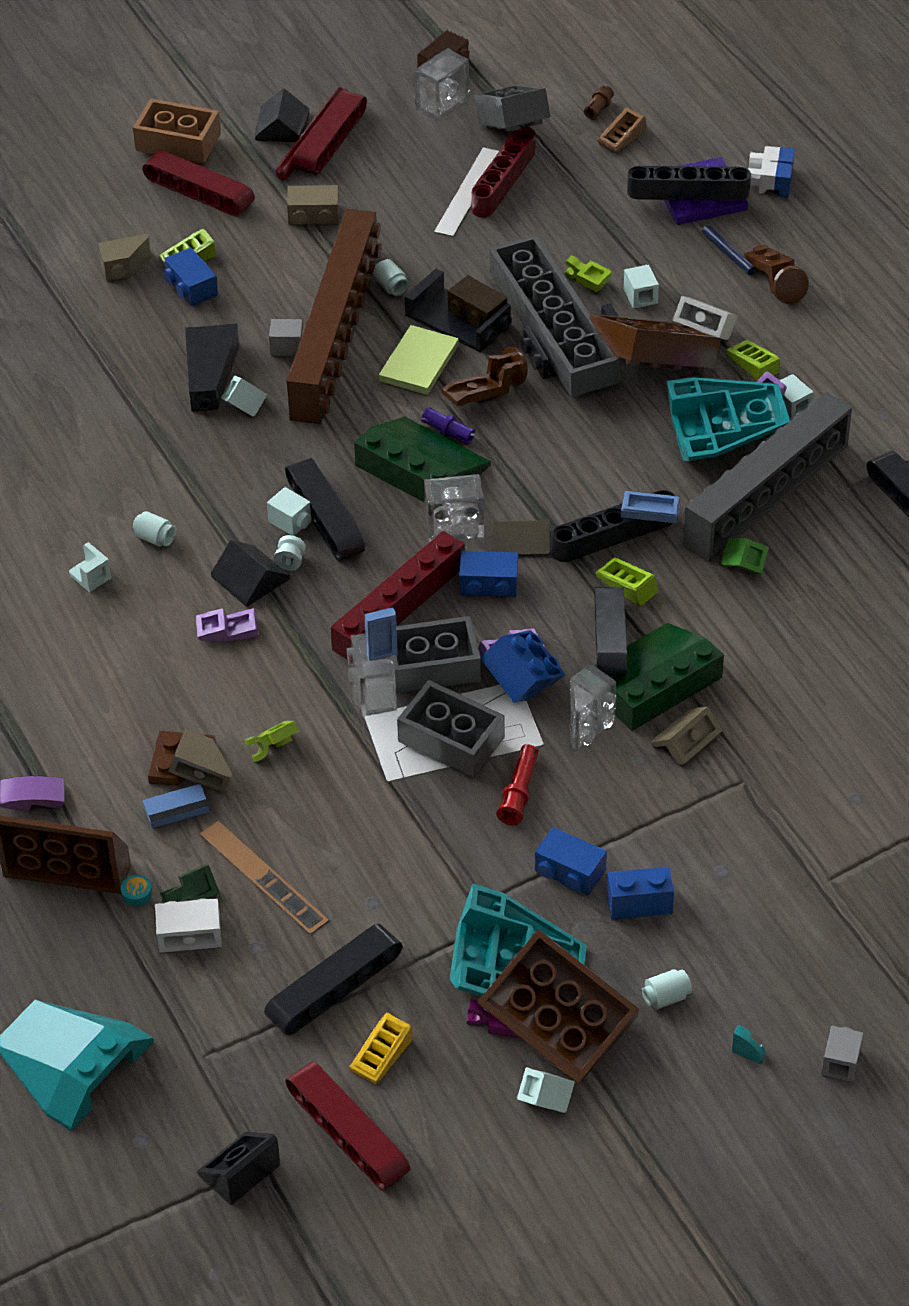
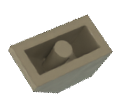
M148 233L98 243L100 263L106 282L132 277L151 257Z
M185 728L168 772L224 794L232 772L213 739L206 737L200 732H193Z

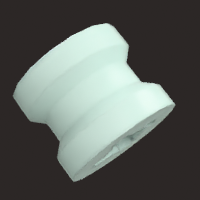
M292 535L280 538L278 550H276L274 555L275 564L288 571L298 569L306 550L305 543L300 538Z

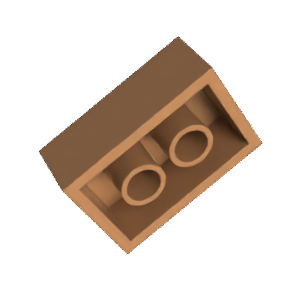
M150 98L133 126L135 151L155 155L158 151L162 150L194 163L205 164L221 135L219 111Z

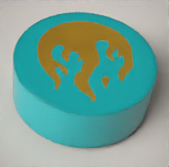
M143 875L127 877L121 884L123 900L132 906H140L147 903L152 897L150 880Z

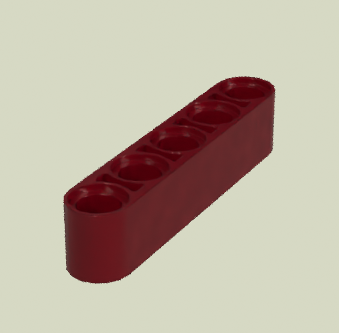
M342 90L297 148L293 159L294 167L319 174L365 113L367 97Z
M522 126L520 129L514 130L471 190L472 213L475 216L481 218L491 216L534 157L535 131L532 128Z
M158 151L142 166L143 174L151 182L232 216H239L255 200L254 192L249 186L166 151Z
M310 1062L285 1079L286 1086L293 1098L380 1190H385L410 1172V1165L404 1154L316 1062Z

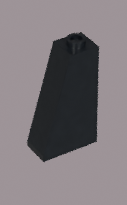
M237 323L185 328L191 412L217 410L219 408L221 397L239 349Z

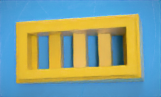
M385 1013L349 1066L350 1071L377 1085L413 1040L412 1027L397 1017ZM382 1040H384L385 1042L391 1044L392 1046L389 1047V1046H387V1045H385V1044H383V1043H381V1042H382ZM373 1051H376L384 1055V1058H381L378 1055L374 1054ZM368 1060L371 1063L377 1065L378 1067L377 1069H374L365 1064L364 1062Z

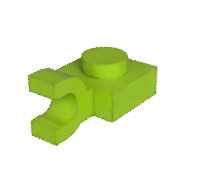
M572 255L566 260V265L570 267L565 271L564 276L571 279L576 278L577 283L595 292H598L611 279V270L591 260L584 264Z
M284 721L264 731L258 737L245 739L244 742L246 746L253 745L254 743L258 744V753L251 756L254 762H258L268 754L269 745L275 744L276 747H280L292 741L291 735L299 732L295 721Z

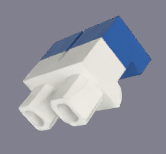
M765 146L764 154L750 153L748 169L751 171V186H759V194L766 192V189L779 190V197H789L795 148Z

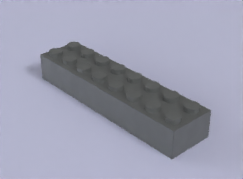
M533 235L489 248L491 275L524 326L530 327L546 354L548 363L571 398L620 383V358L614 355L590 321V313L538 236Z
M828 392L824 393L818 399H814L801 413H797L788 424L778 428L775 434L767 441L761 442L750 455L744 456L734 468L727 470L713 485L707 486L704 492L696 499L690 500L684 509L683 546L710 562L725 549L728 538L740 537L848 446L852 406Z

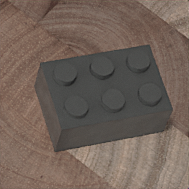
M517 84L474 95L479 124L488 125V128L497 127V130L506 129V131H514L520 129L521 124H528L529 126L539 125L543 123L542 119L551 117L546 88Z
M470 616L397 626L398 654L387 657L395 694L419 691L428 680L443 687L481 682V658Z
M428 680L397 718L398 742L474 778L505 738V715Z

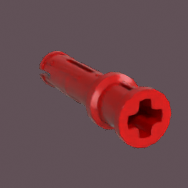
M525 744L521 746L511 783L503 790L502 797L504 800L502 805L498 807L496 815L504 824L518 825L522 822L524 816L522 809L529 800L528 785L539 755V750L535 749L534 745Z

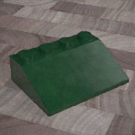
M401 417L370 427L354 442L355 466L441 512L491 465L490 460L407 417Z
M666 623L627 646V675H597V664L577 674V679L622 723L633 731L721 679L723 675L724 654L706 637Z

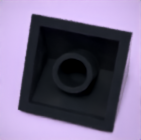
M283 88L261 106L255 140L296 142L306 130L309 108Z
M230 540L211 572V577L246 607L290 580V575L256 546Z
M246 1131L196 1172L228 1204L232 1205L280 1166L278 1139L275 1134Z

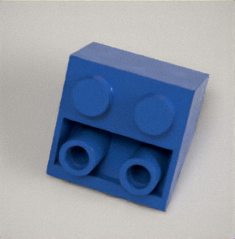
M531 630L501 636L481 657L482 662L514 703L530 700L566 675L560 668L559 661L545 649L542 639Z

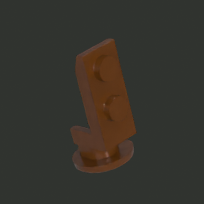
M767 245L756 246L753 248V251L744 253L745 258L751 264L768 274L771 293L780 302L786 304L797 303L806 295L809 279L804 270L795 266L794 259L769 248Z
M508 347L500 356L498 354L489 356L486 374L453 381L442 388V394L456 406H464L468 403L509 394L510 384L512 386H519L527 378L528 367L526 359L518 348Z

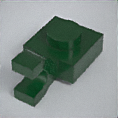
M205 864L178 876L181 885L165 890L160 895L163 903L170 901L180 902L186 898L188 901L208 899L220 892L210 866Z

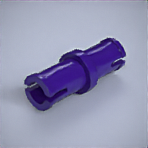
M427 407L422 414V423L440 430V433L446 437L450 435L466 445H469L474 439L475 429L456 421V417L452 415L446 416L431 407Z

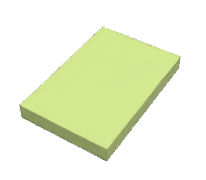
M410 325L379 373V381L428 395L459 346V338Z

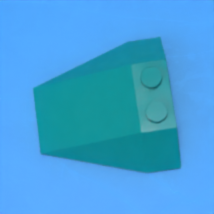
M697 377L667 381L671 420L683 461L719 456L776 432L778 428L784 427L790 422L778 384Z
M473 883L457 927L450 981L457 990L482 997L537 929L541 930L583 965H585L587 945L503 892Z
M34 1000L0 1035V1056L43 1112L72 1131L93 1109L90 1093L123 1058L135 1063L154 1042V1038L128 1022Z

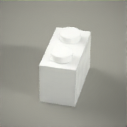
M681 296L673 321L720 337L721 339L729 340L738 316L695 299Z
M203 898L182 902L170 901L155 904L159 953L222 947L218 898Z

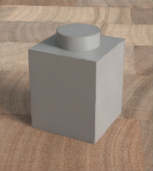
M271 319L269 332L270 356L296 355L304 332L302 319Z
M831 1026L823 1060L822 1076L854 1082L863 1032L854 1031L848 1027Z

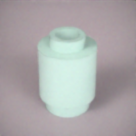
M386 259L376 264L373 278L389 294L399 296L407 290L409 286L407 275L392 260Z
M148 511L139 514L133 522L136 537L159 547L162 545L169 546L176 534V527L169 520Z
M675 969L646 979L645 987L642 988L645 1002L657 1010L686 999V995L692 993L691 982L684 970L676 971Z

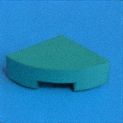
M738 1025L733 1033L732 1052L761 1064L766 1056L762 1043L758 1045L751 1038V1031Z

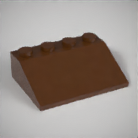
M590 314V321L614 355L625 359V364L641 366V362H646V366L653 368H662V364H667V368L674 370H683V366H687L688 370L703 372L704 368L715 369L720 337L673 322Z
M0 816V864L3 877L121 894V884L128 876L131 862L128 846L114 832Z
M537 929L477 1002L478 1005L577 1084L588 1075L617 1043L638 1017L639 1012L638 1007L539 929Z

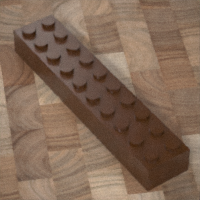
M346 209L287 378L289 419L292 421L321 424L324 414L329 413L330 396L335 395L336 378H340L342 360L347 358V344L353 340V325H358L359 308H363L365 302L364 292L369 291L370 274L373 275L376 266L375 259L380 258L381 243L377 241V238L380 236L381 225L377 223L376 212Z

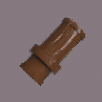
M603 85L594 92L592 100L584 108V114L587 118L595 120L603 108L609 106L611 98L614 96V91L611 87L606 86L605 88V85Z

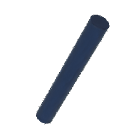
M709 225L704 226L702 233L748 275H752L755 272L756 267L712 227Z

